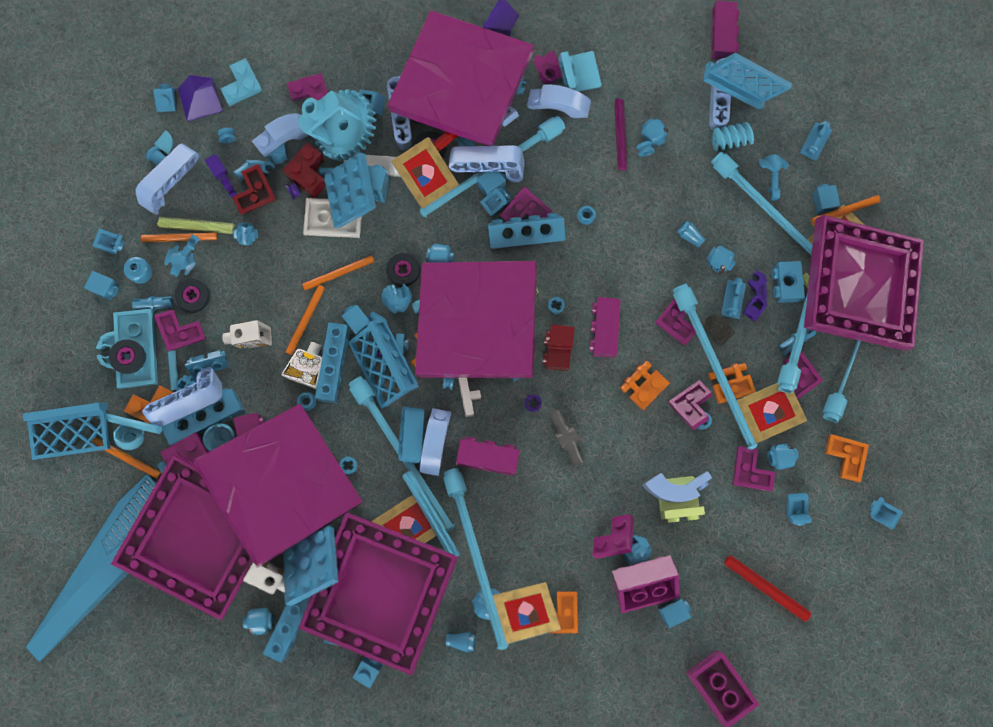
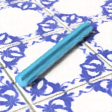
M411 471L403 475L404 481L446 552L459 556L460 553Z

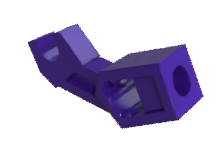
M215 153L204 159L214 177L220 179L230 198L237 195V192L226 176L228 172L217 154Z
M758 270L753 274L758 281L755 282L752 279L748 281V285L754 291V297L742 313L752 321H756L768 306L767 279ZM757 301V303H758L761 307H760L759 309H757L756 307H754V306H753V303H754V302Z

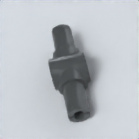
M560 409L549 413L556 427L554 435L560 443V448L567 451L574 466L583 463V457L577 446L579 445V438L574 427L566 423Z

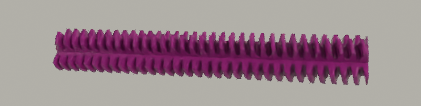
M617 98L614 102L615 130L617 135L616 152H618L617 169L626 170L628 162L625 140L624 99Z

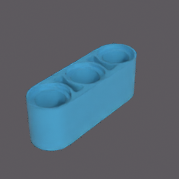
M406 406L402 408L398 450L399 461L419 463L421 460L424 410L421 408Z

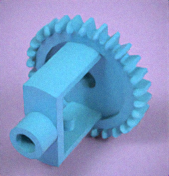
M348 89L345 92L339 90V94L331 90L319 101L314 98L305 100L302 105L303 114L298 117V123L304 133L317 140L315 144L325 156L333 160L347 161L349 157L355 156V153H361L360 148L366 150L365 143H371L368 137H374V134L370 131L376 129L372 125V123L376 122V119L372 117L376 113L371 110L373 105L369 103L370 100L365 98L364 95Z

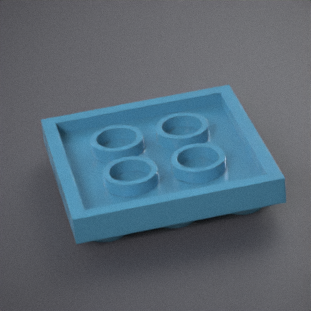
M358 153L324 175L334 228H341L376 208L366 155L364 153Z
M328 525L283 552L285 604L292 606L338 582L333 527Z

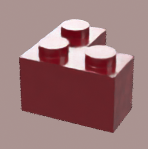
M307 142L283 171L289 180L294 181L298 187L313 198H317L326 187L324 178L316 173L325 160L322 153Z
M259 164L241 171L249 189L232 197L241 215L244 216L277 201Z
M551 324L550 330H546L544 345H548L547 353L543 352L542 364H546L545 369L568 372L575 327Z

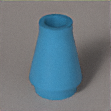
M685 221L677 230V233L680 234L679 237L697 247L705 241V238L692 222Z
M471 632L447 634L446 646L469 653V651L475 650L476 635H473Z

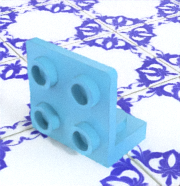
M568 51L560 53L558 62L564 87L578 92L601 87V80L593 51L569 56Z

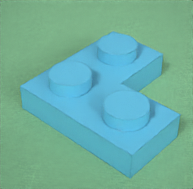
M246 58L230 65L237 81L221 88L229 106L262 91Z

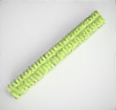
M159 217L157 223L160 228L192 229V231L199 230L204 232L206 230V232H227V234H233V229L235 228V225L229 223V225L227 223L226 225L223 222L219 224V222L214 223L213 221L212 223V221H206L205 223L202 220L198 222V220H179V218L177 220V218L168 219L167 217L166 219L165 217Z

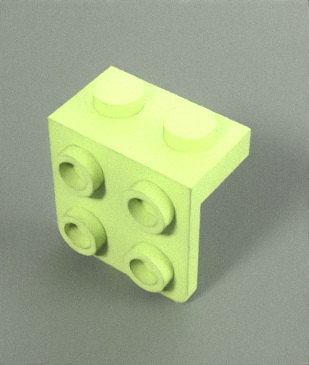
M689 476L667 480L675 485H685L695 478ZM698 497L680 503H671L658 499L661 519H668V523L680 521L679 517H687V520L699 519V515L705 514L704 506L699 507Z

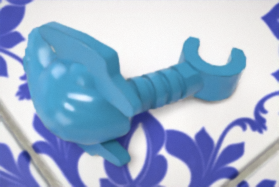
M771 154L764 159L760 158L759 165L761 168H767L772 172L771 187L768 188V193H772L770 201H774L780 198L778 171L782 167L787 169L789 163L779 155Z
M192 234L181 251H178V245L168 250L164 265H168L170 262L172 265L171 275L177 277L180 270L184 269V275L186 276L195 265L193 260L194 254L190 252L195 249L196 243L200 240L199 237Z

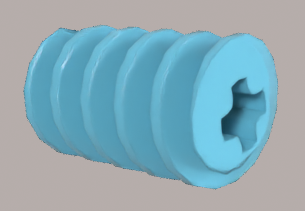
M748 122L738 123L735 126H723L720 129L714 128L712 132V144L715 152L718 151V146H720L721 150H725L726 144L729 149H732V143H734L736 148L739 147L740 141L743 146H746L747 140L750 145L754 143L753 131Z

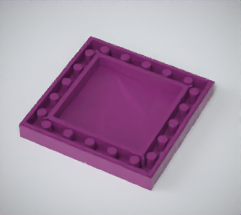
M430 10L388 103L389 111L483 145L494 146L533 54V44Z
M827 215L816 218L804 328L900 350L914 349L924 240Z
M536 261L422 263L415 375L419 378H534L537 292Z
M301 404L198 457L193 463L257 568L343 516L346 512L353 510L363 502Z
M173 454L111 562V565L221 621L253 564L251 557L193 463L177 454Z
M346 512L335 537L338 582L311 596L298 629L412 676L415 673L459 556Z

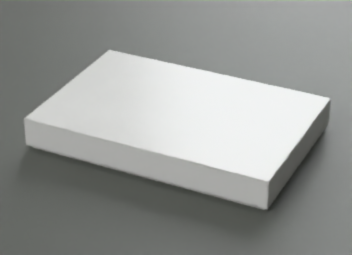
M306 198L304 235L360 238L361 217L341 228H334L329 200Z

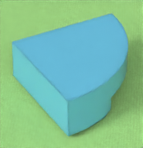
M165 130L154 145L169 155L174 150V142L172 136Z

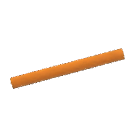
M877 195L822 215L836 218L879 203L881 199ZM822 215L811 218V223L815 225L816 218Z
M213 232L141 235V242L188 241L192 234L199 237L200 240H217L218 234Z
M372 255L305 282L302 286L306 291L375 261Z
M318 285L285 353L293 354L325 287Z
M97 437L93 439L92 442L98 447L103 446V440ZM110 445V449L105 450L156 479H159L161 476L160 471Z

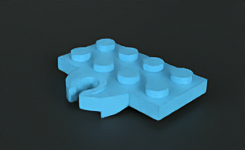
M152 309L113 313L114 331L99 337L100 340L96 349L112 348L118 341L131 339L138 342L146 353L145 363L139 371L132 374H123L116 371L117 388L158 385L154 311ZM124 354L123 357H125L127 360L131 359V356H129L130 354ZM97 355L101 365L115 370L109 362V356Z

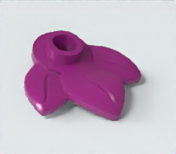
M555 51L547 53L544 58L540 55L535 56L534 66L539 72L540 80L544 84L550 85L556 79L562 78Z

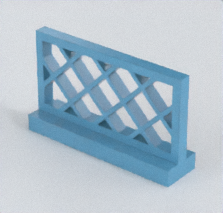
M733 53L716 64L709 62L705 66L704 82L757 109L763 108L765 101L792 87L791 82L737 53Z
M380 319L368 323V327L352 338L348 344L368 384L376 394L375 398L380 408L384 409L409 391L418 388L419 385L386 320ZM369 332L372 333L374 342L369 340ZM357 341L363 342L362 351L358 349ZM368 344L373 346L372 355L367 353ZM378 348L383 355L382 359L377 357ZM366 357L371 359L370 367H367L365 363ZM376 361L382 363L381 371L375 370ZM387 365L391 371V376L385 374ZM374 374L380 376L379 384L375 383ZM385 378L390 380L389 388L384 387ZM395 382L397 383L400 392L394 391ZM383 391L388 393L386 402L382 397Z
M93 403L24 413L23 420L28 423L32 460L110 449L106 410H109L108 403ZM100 415L101 423L96 428L89 422L94 416ZM76 418L83 422L78 431L71 426ZM56 421L65 425L60 433L52 428ZM35 424H41L46 428L41 436L35 432ZM86 426L94 431L89 439L81 434ZM67 429L75 433L70 442L63 437ZM49 431L56 436L51 444L44 440ZM97 434L103 438V446L98 447L92 442ZM78 437L86 442L82 449H78L73 445ZM59 440L67 445L62 452L54 447ZM40 443L48 447L43 455H38L37 447Z

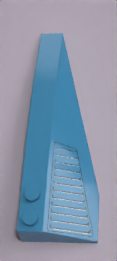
M148 474L116 504L26 646L39 662L129 574L111 565V562L156 485V482Z

